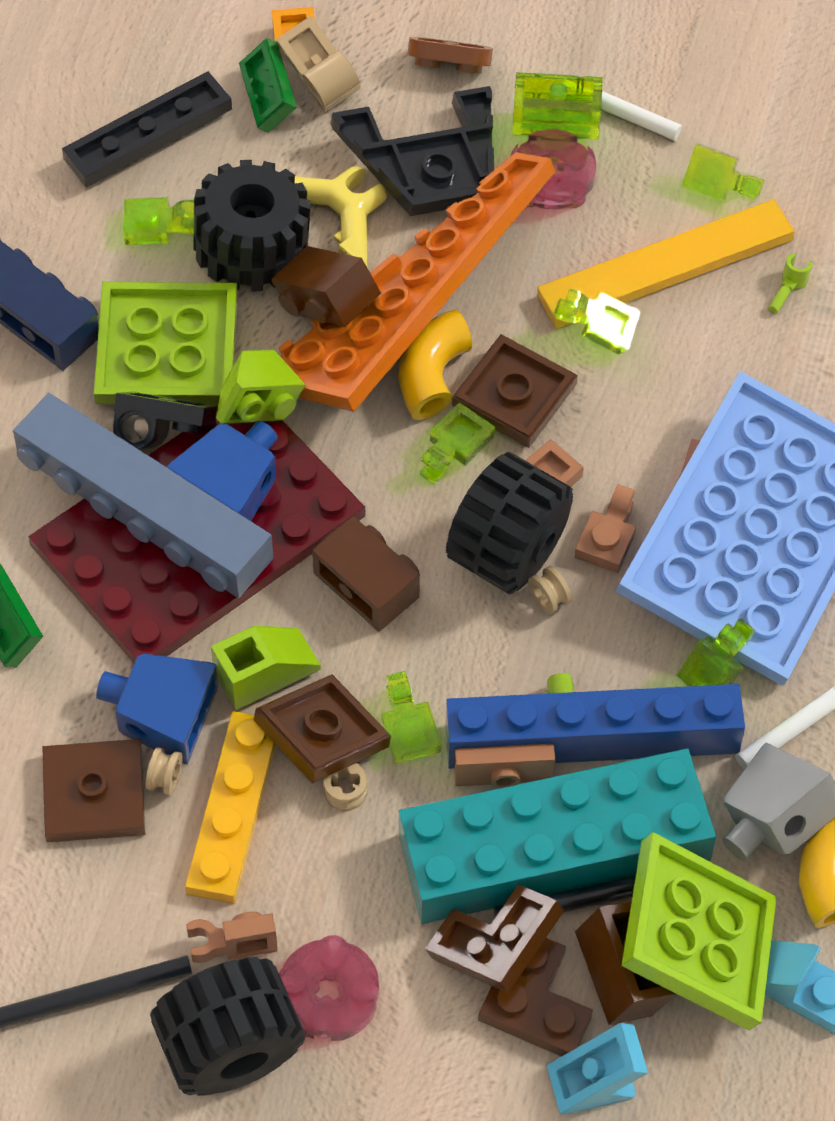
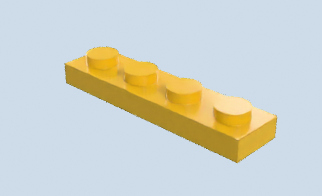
M232 711L186 881V895L232 904L236 902L276 744L253 720L254 715Z

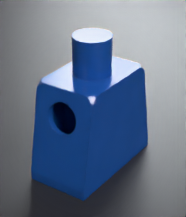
M257 421L245 435L227 424H219L172 461L167 468L249 521H252L276 479L275 456L269 449L278 440V436L268 424L262 421Z
M142 654L137 657L129 678L105 671L99 680L96 698L117 705L115 715L118 731L124 736L131 739H140L141 744L154 750L156 747L164 748L167 755H172L174 751L180 752L183 756L182 763L188 765L219 687L217 666L215 663Z

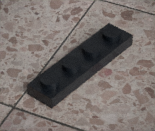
M207 71L63 147V159L87 188L232 110V98L210 72Z

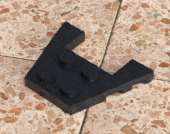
M490 86L454 92L452 106L462 127L402 138L383 140L370 107L332 113L330 125L335 133L410 216L443 211L455 202L459 203L464 199L472 198L478 193L476 188L480 186L479 182L494 171V147H492L493 115H491L492 89Z

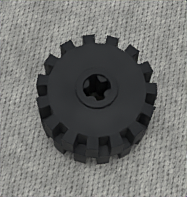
M252 159L240 160V166L232 167L229 163L219 166L218 176L208 173L202 180L201 189H196L194 196L193 251H196V261L200 268L208 267V277L215 282L225 279L228 280L227 283H237L238 291L241 285L251 286V292L263 291V285L268 283L276 288L271 279L308 246L310 200H307V189L302 182L295 183V174L287 169L278 172L275 170V163L264 161L262 166L252 165Z
M506 452L504 455L501 454L482 471L460 503L448 534L446 543L447 557L507 594L519 591L528 583L530 577L538 573L557 545L569 518L573 502V489L511 452Z
M247 957L240 960L235 959L200 971L174 986L171 991L164 994L156 1002L157 1006L150 1013L151 1023L178 1088L187 1095H212L252 1083L289 1060L305 1041V1031L279 972L273 962L267 958Z

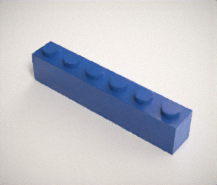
M740 684L446 699L445 726L449 769L455 767V749L548 743L554 744L555 763L640 759L687 748L691 756L737 754L740 752L745 731Z

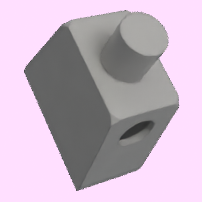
M766 742L724 798V805L736 824L734 829L723 839L724 844L741 860H746L761 843L783 855L791 854L835 818V781L829 772Z

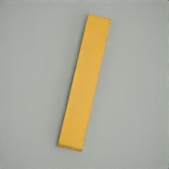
M775 199L538 286L537 297L555 329L793 241L795 231Z

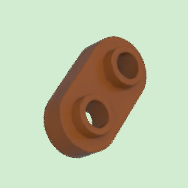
M409 37L407 55L415 57V65L439 68L440 61L457 63V71L480 74L482 73V66H491L493 48L434 38Z

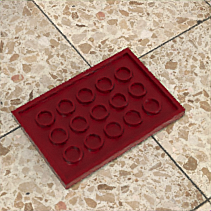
M216 419V424L200 426L199 433L182 432L148 456L167 467L221 423ZM283 420L262 421L268 424L278 436V440L269 449L275 456L276 479L251 521L272 535L273 560L239 599L226 590L220 592L213 589L205 582L200 573L188 565L186 567L178 566L167 557L163 549L151 541L148 543L141 542L130 533L126 525L114 517L107 519L101 516L86 499L81 500L28 536L30 546L134 664L137 657L142 654L169 656L312 555V550L352 516L356 517L359 521L366 516L365 506ZM256 422L227 423V425L245 435Z

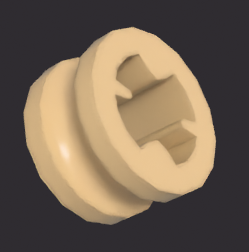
M548 566L543 569L542 577L536 574L530 577L528 585L538 605L546 613L552 614L558 610L559 603L566 605L572 601V593L561 573L553 566Z
M156 747L147 770L146 789L154 791L156 787H161L164 794L172 795L181 772L182 753L174 751L172 755H167L164 748Z
M358 763L324 778V796L332 807L339 810H352L358 808L365 801L367 796V775ZM348 778L350 784H353L352 792L343 793L341 787H339V779Z

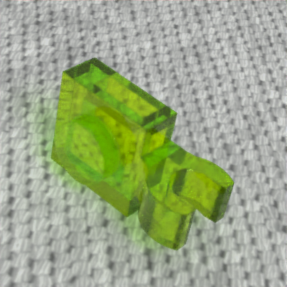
M698 143L695 144L681 186L719 200L725 199L728 189L756 198V196L759 197L765 180L747 173L735 171L739 160L738 157Z
M168 197L124 199L123 238L125 245L169 243V233L171 232L194 234V200H182L173 207H170Z
M569 289L566 299L560 298L558 300L554 316L568 323L585 324L581 336L621 355L629 347L640 312L602 292L591 300L580 291Z
M459 402L430 430V442L434 445L421 457V461L426 466L420 470V475L435 484L444 476L454 459L466 466L494 438L495 426Z
M740 618L734 627L729 623L726 624L719 632L715 641L709 636L700 639L676 676L687 686L733 684L744 668L734 659V656L750 641L755 630Z
M405 671L387 675L388 686H386V690L393 711L382 713L381 722L385 730L391 735L389 748L394 764L440 753L442 743L429 702L414 705L410 684Z

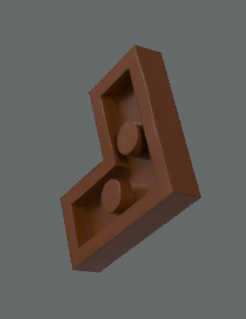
M518 884L491 924L452 909L425 947V950L433 960L509 993L564 910L557 900Z
M546 938L509 993L491 986L479 1011L478 1021L562 1057L579 1047L592 1018L593 1009L548 991L563 960L566 946Z

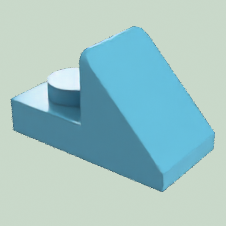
M771 940L765 996L835 1034V971L817 962L821 947L815 944Z
M619 1023L546 1065L560 1114H570L629 1100L636 1096L633 1082L648 1074L635 1026L626 1023Z

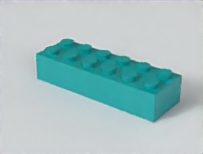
M688 748L399 810L398 835L421 924L444 920L452 909L465 914H471L504 905L518 884L546 896L636 876L641 841L652 832L708 861H711L716 840V834Z

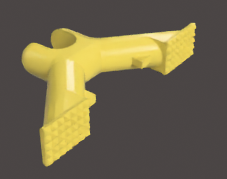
M360 166L350 167L332 180L295 176V183L302 182L307 189V200H310V204L329 206L340 216L341 230L334 235V240L339 244L338 253L361 257L368 268L367 215L385 202L387 197L385 187L382 184H377L364 193L351 192L352 189L363 181L366 175V170Z

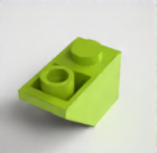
M275 350L242 351L222 385L216 419L221 424L286 420L287 416L295 409L296 401L306 384Z
M253 625L211 645L212 663H215L217 666L218 681L235 710L321 670V664L299 628Z

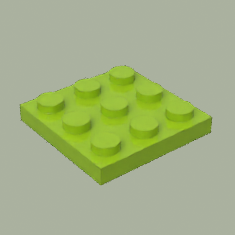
M102 281L94 384L95 404H115L116 393L134 391L218 405L222 385L234 366L237 283Z
M652 832L641 841L622 966L750 1031L762 1023L777 896Z

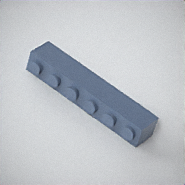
M48 392L13 430L17 457L27 468L33 471L40 469L51 476L58 487L70 495L77 493L89 501L93 509L107 519L114 517L126 525L130 533L141 542L148 543L151 541L163 549L167 557L178 566L186 567L188 565L200 573L205 582L213 589L220 592L226 590L239 599L273 560L272 535L51 393Z

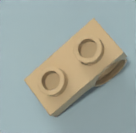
M312 16L276 39L277 46L325 113L360 89L361 84L354 68L342 52L336 51Z

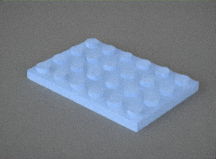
M740 371L615 592L783 686L789 679L835 591V424Z

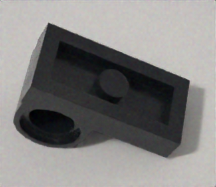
M134 391L116 393L113 434L138 450L154 448L161 445L167 438L170 421H173V430L199 433L200 426L216 424L218 406ZM139 416L143 417L148 424V433L144 440L135 432L134 424Z

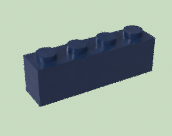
M0 239V324L60 370L64 371L98 340V312L88 299L82 296L77 298L65 289V286L57 276L50 272L45 274L33 265L31 259L18 248L13 250Z

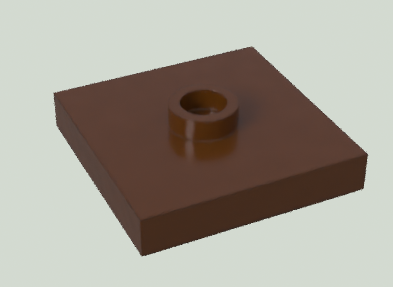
M500 334L453 395L452 406L530 448L577 385L578 375Z
M333 674L256 708L253 719L311 783H315L389 748L391 735Z
M140 739L42 746L46 842L146 835L142 746Z

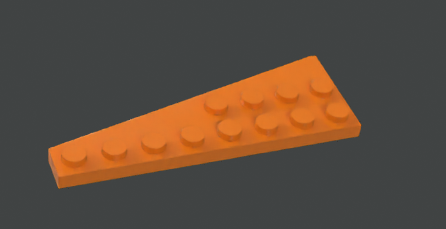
M518 152L514 153L479 182L480 186L476 188L478 191L476 195L459 203L455 202L445 210L448 218L431 232L423 228L414 236L417 243L402 256L398 257L392 254L370 272L381 294L346 327L311 320L310 322L313 326L311 331L295 344L290 340L283 343L278 348L281 353L280 357L306 384L299 398L354 412L556 172L551 159Z

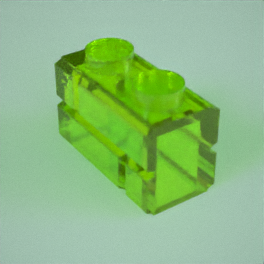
M516 72L512 135L598 140L603 77Z

